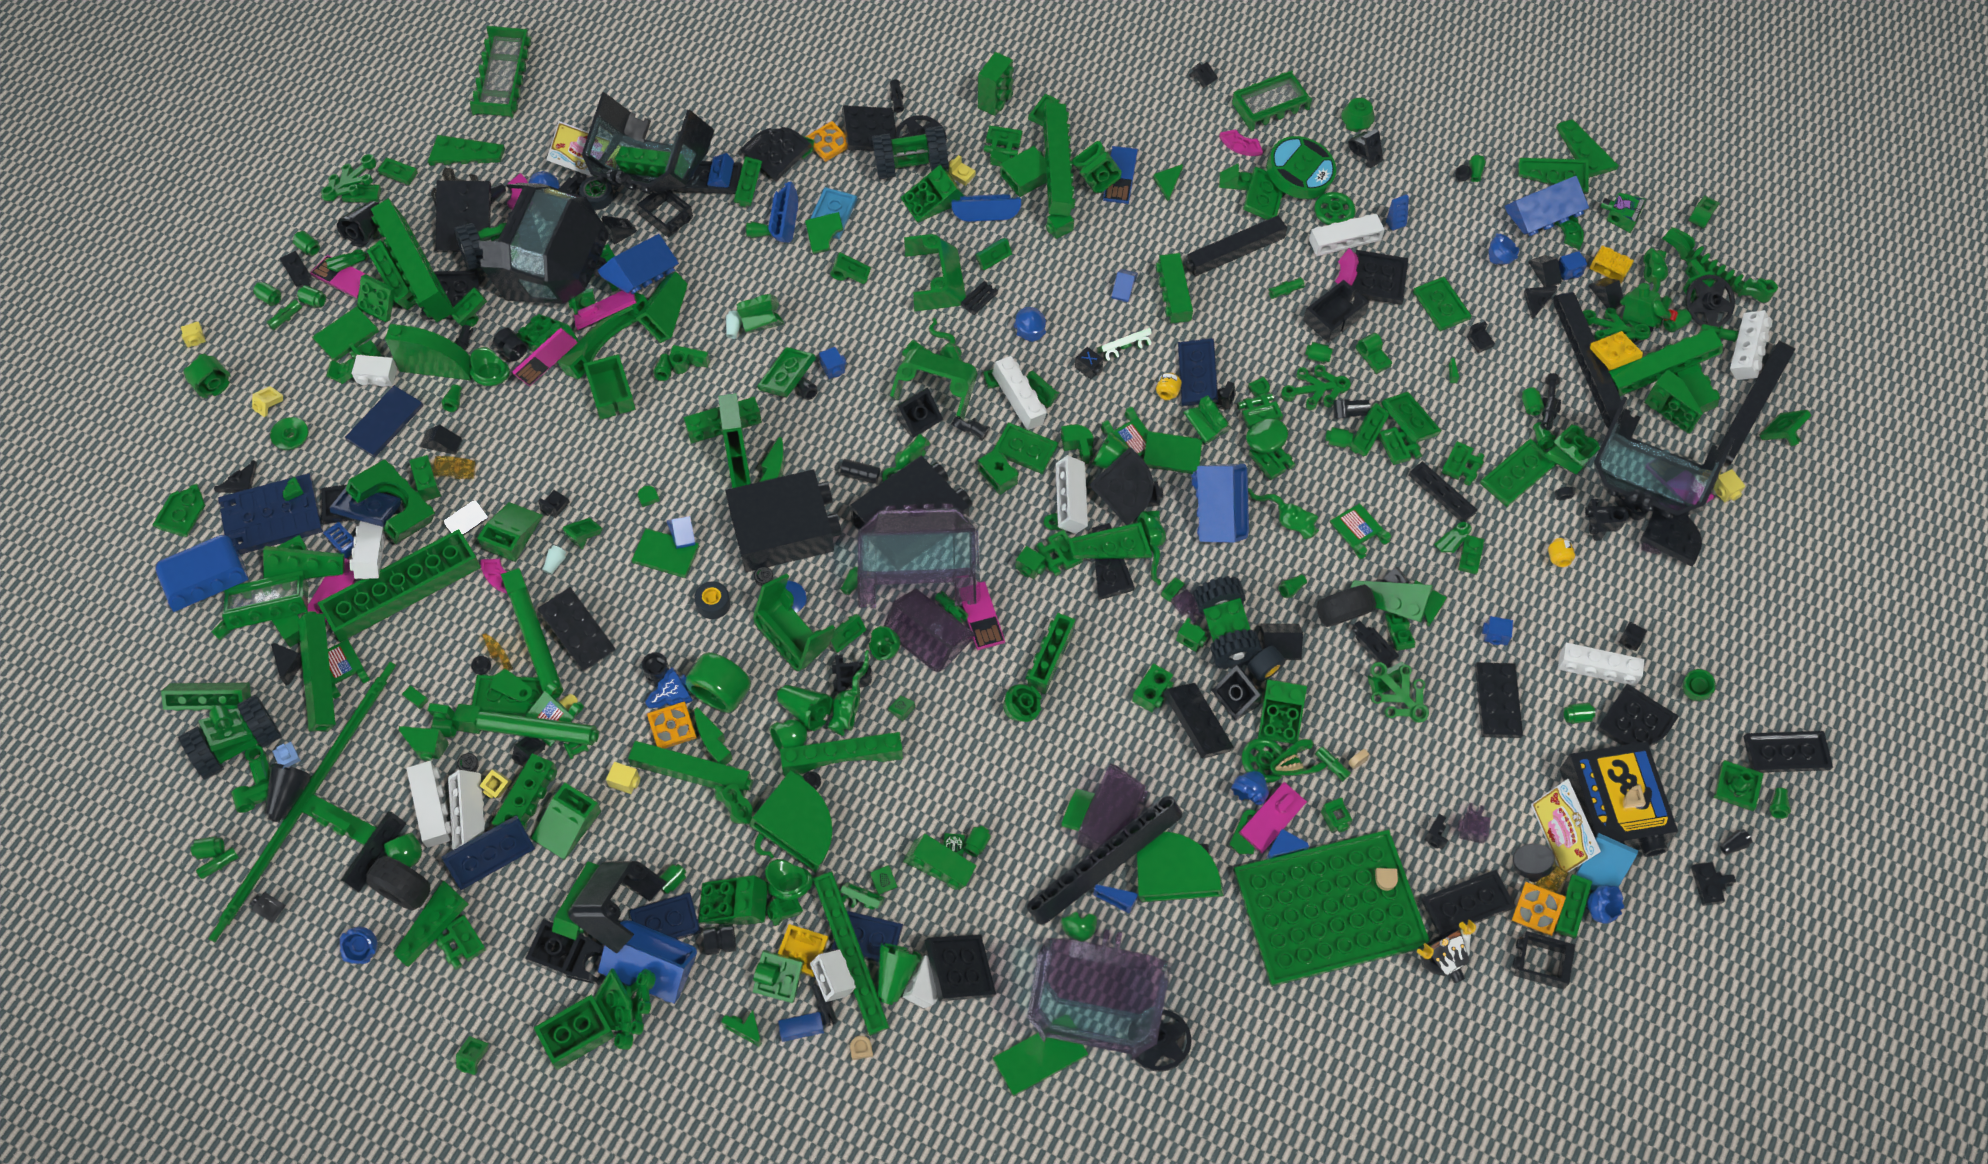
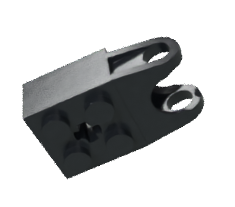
M543 919L525 959L528 963L569 979L597 984L599 979L586 971L585 965L590 957L595 955L602 956L604 947L581 933L574 940L552 932L553 923ZM557 945H559L560 949L556 952H553L552 947L556 948Z

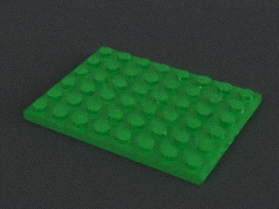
M1390 830L1234 867L1233 869L1271 987L1419 949L1418 947L1430 941ZM1376 868L1397 869L1398 882L1392 890L1385 891L1378 887L1375 876Z

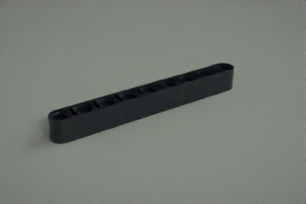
M1569 292L1555 295L1553 303L1602 419L1609 429L1622 400L1607 366L1590 349V344L1595 342V338L1575 293Z
M1780 340L1776 344L1717 448L1722 450L1723 447H1727L1731 437L1735 439L1725 464L1729 466L1732 464L1796 348Z
M1172 796L1161 798L1032 898L1027 904V909L1034 920L1040 925L1049 922L1179 821L1183 813Z

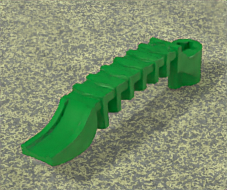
M1671 227L1662 238L1678 251L1680 258L1685 260L1687 265L1690 261L1697 259L1706 272L1713 270L1714 275L1723 278L1739 297L1741 295L1752 296L1759 302L1767 303L1778 289V285L1773 280H1765L1763 278L1753 280L1750 278L1744 282L1742 280L1744 275L1740 274L1736 277L1734 276L1735 270L1725 271L1726 265L1717 266V259L1713 262L1708 260L1711 254L1700 255L1704 249L1703 246L1694 251L1693 248L1696 242L1693 237L1679 229Z

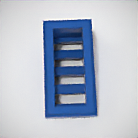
M1408 195L1395 198L1391 202L1386 223L1392 231L1405 227L1407 224Z
M340 522L323 532L336 550L341 554H345L346 559L352 555L354 538ZM340 529L338 532H336L335 534H333V535L331 536V534H332L333 532H335L336 530ZM343 533V535L334 540V538Z
M1097 884L1093 892L1095 897L1127 913L1131 912L1138 897V894Z

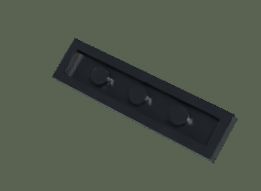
M1423 461L1409 472L1408 476L1459 521L1467 522L1476 514L1478 509Z
M388 811L340 881L359 893L367 882V873L377 859L385 856L384 844L396 839L406 825V822L393 812Z

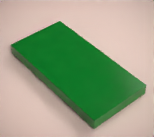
M1530 438L1480 481V484L1502 504L1509 507L1557 464L1544 456L1546 451Z
M477 675L472 705L481 706L483 711L526 716L541 697L543 691L537 677H518L533 690L530 700L519 702L490 688L493 680L492 675ZM523 692L521 696H526L527 692Z
M1068 1017L994 1056L993 1061L1012 1096L1015 1097L1087 1057L1088 1052Z

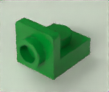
M593 288L586 289L569 300V307L573 309L574 315L578 314V309L586 308L596 303Z
M372 340L355 348L353 343L349 345L352 350L349 353L353 360L356 359L357 355L381 357L379 350Z
M349 359L341 364L334 360L330 361L326 376L341 384L345 383L353 377L352 370L355 360Z
M775 898L767 908L768 917L772 920L774 926H778L784 919L801 915L803 912L798 899L781 900Z
M469 1036L456 1054V1068L464 1073L475 1075L478 1071V1063L489 1049V1043Z

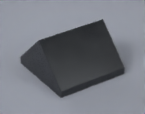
M929 388L923 389L897 405V420L912 438L943 420Z
M1260 623L1262 650L1269 646H1274L1286 660L1302 659L1303 631L1299 624Z
M1236 665L1211 690L1234 720H1238L1258 707L1262 698V693L1239 665Z

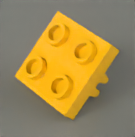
M1622 331L1590 344L1592 352L1607 366L1609 371L1641 359L1643 352Z
M789 924L778 954L803 960L804 965L801 974L815 978L810 963L819 954L824 953L829 938L826 935Z

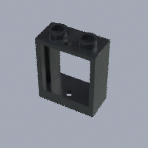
M672 191L662 193L651 192L637 204L639 215L668 238L672 234L677 233L684 224L689 223L693 218L691 206ZM665 201L680 211L667 224L652 214Z
M1525 931L1521 937L1517 938L1516 949L1519 950L1512 964V968L1515 969L1514 976L1564 990L1570 983L1576 944ZM1527 944L1561 953L1557 977L1523 968Z

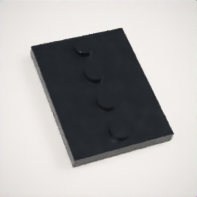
M437 180L435 250L437 252H460L455 227L473 223L477 233L484 228H490V181Z

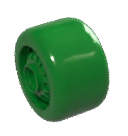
M712 652L704 653L699 657L685 680L688 690L696 698L711 708L724 713L734 712L751 688L750 677L743 669L731 660Z

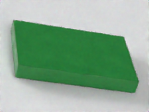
M1256 166L1252 171L1243 210L1268 220L1278 215L1283 192L1274 185L1267 171Z
M1444 276L1413 289V293L1440 332L1468 321L1472 317Z
M356 306L312 336V338L332 360L337 361L352 351L349 346L353 343L356 348L377 334L379 330Z
M786 347L757 385L758 389L787 398L815 361V355Z
M1409 392L1392 396L1382 401L1381 405L1414 443L1438 436L1441 433V429Z
M1008 422L994 449H997L1000 454L1003 453L1007 460L1044 474L1058 447V442Z
M1148 431L1144 462L1149 468L1193 474L1197 470V466H1200L1203 440Z
M646 528L634 553L632 563L686 578L700 545L695 542L693 546L677 549L672 535Z

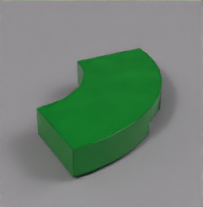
M1572 215L1564 223L1559 224L1558 221L1555 222L1564 232V244L1580 250L1584 240V232L1579 224V220Z

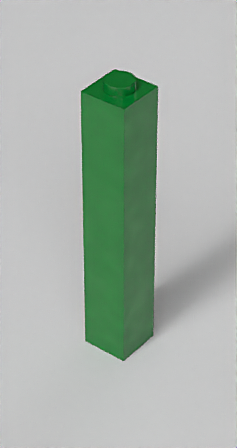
M309 611L304 613L298 620L309 731L329 732L336 723L325 615Z
M638 741L634 742L628 757L632 767L715 789L716 785L728 786L736 783L743 797H745L747 791L751 790L753 785V779H751L749 771Z

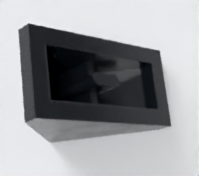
M602 216L601 218L602 223L610 234L609 239L614 245L637 231L628 219Z
M1543 255L1529 260L1528 263L1544 287L1561 284L1558 258Z
M1602 278L1589 284L1590 289L1606 308L1617 309L1623 306L1620 303L1623 298L1620 280Z
M439 424L426 430L420 447L456 455L462 438Z
M273 643L271 646L279 676L285 685H289L302 666V657L296 651Z

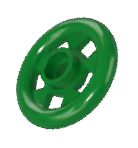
M1328 192L1317 199L1314 211L1321 222L1331 225L1332 223L1353 219L1356 207L1347 195L1339 192ZM1323 203L1327 204L1326 209L1321 208ZM1343 205H1347L1349 209L1344 210ZM1328 214V215L1332 216V218L1330 219V218L1326 217L1325 215ZM1342 214L1345 216L1343 219L1338 218Z
M1253 739L1245 745L1242 751L1243 767L1246 772L1258 771L1262 773L1266 783L1278 781L1283 776H1277L1273 773L1265 775L1264 770H1269L1274 758H1278L1284 753V750L1271 739ZM1267 746L1271 748L1272 753L1269 751H1264V747ZM1254 748L1258 751L1256 756L1251 754ZM1255 762L1259 769L1255 770L1251 763Z

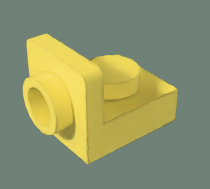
M959 155L949 163V173L952 178L965 186L976 175L974 169L962 163V157Z
M199 321L181 327L183 333L181 336L188 348L206 342Z
M269 386L253 393L252 408L255 412L266 417L268 416V408L282 402L283 395Z

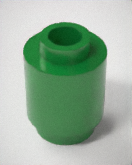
M300 231L294 235L293 244L306 255L314 256L319 252L320 245L318 241L306 231Z
M258 282L254 286L253 293L266 304L274 306L281 301V292L270 284Z
M304 285L297 292L299 302L309 306L321 308L326 302V295L322 291Z
M1677 310L1678 315L1675 322L1670 319L1664 320V328L1674 333L1687 326L1691 321V314L1688 310Z
M1312 342L1311 345H1307L1305 355H1308L1309 360L1321 363L1330 362L1333 348H1329L1328 345Z
M1534 387L1525 389L1522 392L1521 398L1526 413L1532 416L1539 415L1544 409L1540 392Z
M1331 427V430H1327L1325 441H1328V445L1351 447L1353 433L1349 432V430Z
M1589 702L1570 704L1564 708L1565 721L1571 724L1592 722L1596 714L1594 706H1591Z
M983 826L973 827L964 843L965 847L963 850L970 856L977 858L979 854L983 853L991 839L990 831Z
M217 836L195 839L194 844H191V854L197 860L212 858L213 856L217 857L225 852V844L222 837L217 838Z
M671 864L660 875L667 882L661 890L667 895L670 892H674L687 878L684 875L686 870L679 864L676 866Z

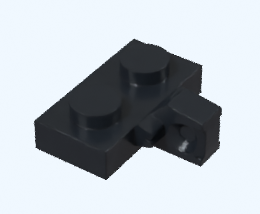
M1713 862L1691 866L1702 905L1724 903L1725 899L1722 891H1726V887L1733 886L1736 883L1734 874L1722 876L1721 872L1716 873Z

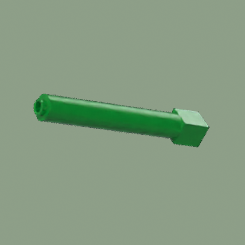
M520 568L501 574L544 693L550 682L558 681L561 684L526 582ZM562 684L560 689L553 695L555 699L560 697L564 691Z
M458 704L452 718L457 731L480 734L481 731L591 746L599 738V731L594 725L483 711L481 706Z

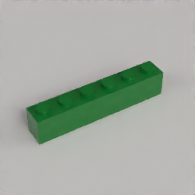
M1714 328L1702 330L1695 336L1685 337L1676 344H1669L1657 352H1650L1641 359L1612 369L1609 373L1619 396H1623L1658 381L1667 370L1675 374L1722 354L1723 344Z

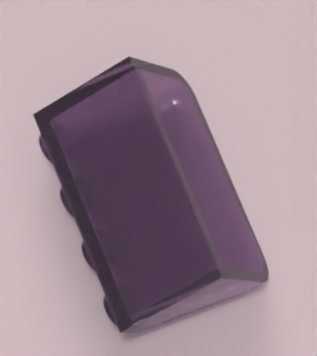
M917 588L893 602L884 626L891 628L898 634L902 647L935 672L944 670L972 641L975 634Z
M1110 763L1080 826L1077 844L1094 851L1132 822L1133 819H1136L1141 810L1138 806L1140 802H1145L1149 793L1146 791L1147 786L1119 766Z

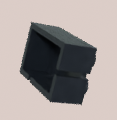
M1342 280L1306 308L1303 321L1329 343L1340 335V332H1344L1366 314L1369 301L1357 292L1352 304L1355 289L1345 280Z

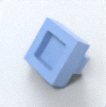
M292 742L282 744L272 751L277 763L284 765L283 769L301 761Z

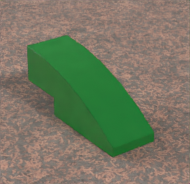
M781 437L777 439L761 465L763 477L760 482L783 476L785 455L783 439Z
M698 707L695 708L697 727L707 753L713 762L727 765L733 759L731 752L723 745L725 742L723 732Z

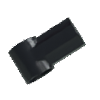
M1333 400L1334 418L1367 416L1371 408L1369 400Z

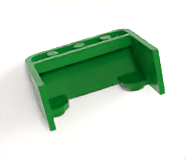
M935 234L904 237L905 257L939 253L943 277H937L931 281V290L913 292L914 312L961 306V302L966 298L957 248Z
M910 350L897 370L890 396L898 401L904 381L913 380L917 369L952 379L950 384L951 393L961 398L956 416L964 420L976 382L977 369L972 364L924 350Z
M786 573L762 585L753 620L756 627L789 665L799 672L805 669L829 646L835 626L831 625L823 630L819 629L814 633L792 609L794 597L786 589L789 575Z

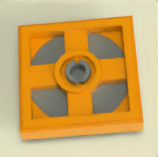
M833 121L805 136L815 141L813 150L825 162L847 149L845 133Z
M685 701L647 713L657 747L666 749L697 739Z
M1525 882L1511 921L1552 936L1566 897Z

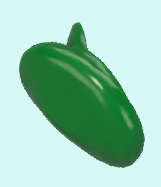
M480 347L472 352L470 356L472 366L469 373L474 381L484 386H496L507 380L510 374L508 365L491 349Z
M1273 418L1256 423L1246 434L1247 444L1258 453L1274 452L1281 446H1284L1288 439L1286 425L1280 420Z
M783 859L771 861L765 869V875L769 882V893L781 900H794L802 897L810 890L813 883L812 875L808 870L795 866Z

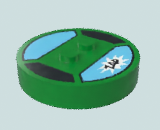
M1290 136L1279 140L1272 148L1266 163L1267 173L1274 185L1282 192L1299 199H1314L1325 194L1336 176V164L1330 152L1320 143L1301 136Z

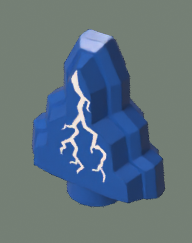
M673 667L670 668L664 675V678L658 682V689L653 691L645 701L647 707L651 709L660 708L666 704L672 706L684 701L686 704L692 702L693 699L685 683L686 676L684 674L679 676Z

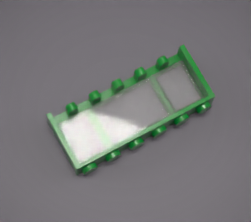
M487 26L489 38H485L484 45L486 51L481 53L483 64H479L480 77H476L477 91L473 90L474 101H470L472 115L487 114L511 116L513 118L514 113L518 110L517 98L521 96L520 85H523L522 74L526 72L525 60H528L529 57L528 47H531V36H528L527 29Z

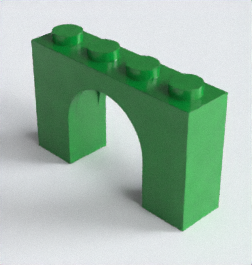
M385 459L348 480L346 491L357 503L379 492H388L401 498L405 510L388 519L383 530L395 544L432 523L435 515L433 508L421 498L420 494Z

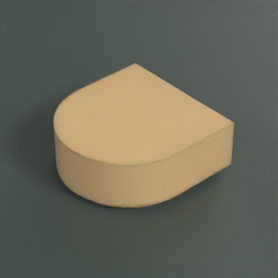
M1366 749L1361 750L1349 760L1348 764L1352 769H1356L1368 760L1369 753Z
M1376 868L1375 876L1378 887L1385 891L1392 890L1398 882L1397 869Z
M857 1036L851 1041L850 1051L852 1060L873 1057L872 1045L867 1037Z

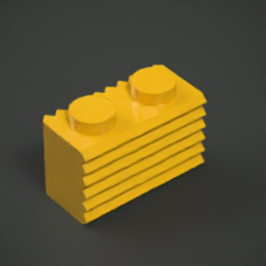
M1602 245L1589 269L1610 279L1620 280V284H1622L1634 260Z

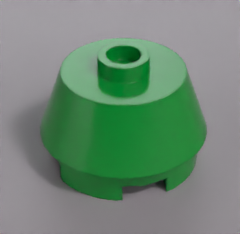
M1365 98L1352 99L1343 108L1341 113L1346 128L1353 132H1359V130L1364 129L1368 130L1375 120L1373 106Z
M1017 684L1007 691L1003 702V709L1007 717L1013 721L1030 722L1039 715L1042 709L1040 699L1042 698L1035 687Z

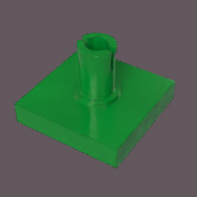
M1809 410L1779 413L1759 436L1762 441L1786 438L1790 446H1795L1801 442L1796 431L1812 415Z

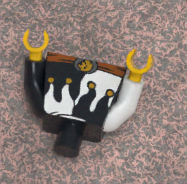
M1470 919L1467 925L1464 922L1459 923L1461 931L1459 929H1449L1418 947L1417 953L1420 955L1423 968L1435 975H1450L1453 983L1465 979L1461 968L1470 962L1471 934L1476 930V925Z

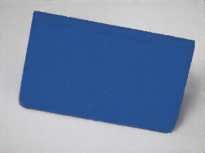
M727 153L713 157L708 186L729 187L734 160Z
M820 1012L778 1021L782 1042L824 1033Z

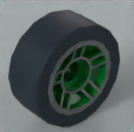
M592 176L581 183L579 193L580 196L588 199L594 210H601L612 203L614 199L613 188L610 182L602 184L596 181V177Z

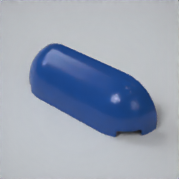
M792 181L785 183V187L779 192H775L768 227L771 235L777 241L789 243L793 239L798 211V195Z
M1010 194L961 196L958 201L952 200L954 214L963 221L1007 220L1013 218L1021 207V198H1011Z

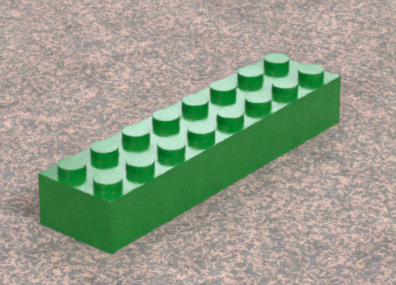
M389 198L371 208L374 215L372 219L377 226H380L378 231L383 238H386L384 239L385 244L389 249H392L390 254L395 261L398 260L396 265L401 272H404L402 276L406 283L411 285L408 287L411 293L417 296L415 301L420 308L424 307L423 310L428 318L432 317L436 322L454 313L455 310L406 218Z
M458 529L381 569L379 578L362 579L318 602V605L334 634L342 642L475 572L481 566L462 532Z

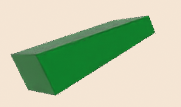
M1451 358L1449 362L1450 383H1457L1459 379L1455 358Z
M1175 577L1162 591L1161 597L1171 602L1185 583Z
M223 620L211 632L221 640L233 629L228 630Z
M411 685L402 693V696L418 709H421L429 701L427 697Z

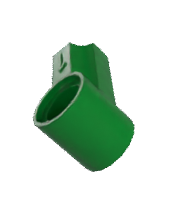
M254 745L245 751V757L249 762L255 785L269 780L270 764L269 756L259 745Z
M269 780L251 787L241 786L232 790L231 794L236 811L238 813H245L254 809L256 804L266 801Z

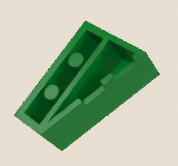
M925 833L912 843L902 861L946 883L954 890H961L966 887L977 866Z

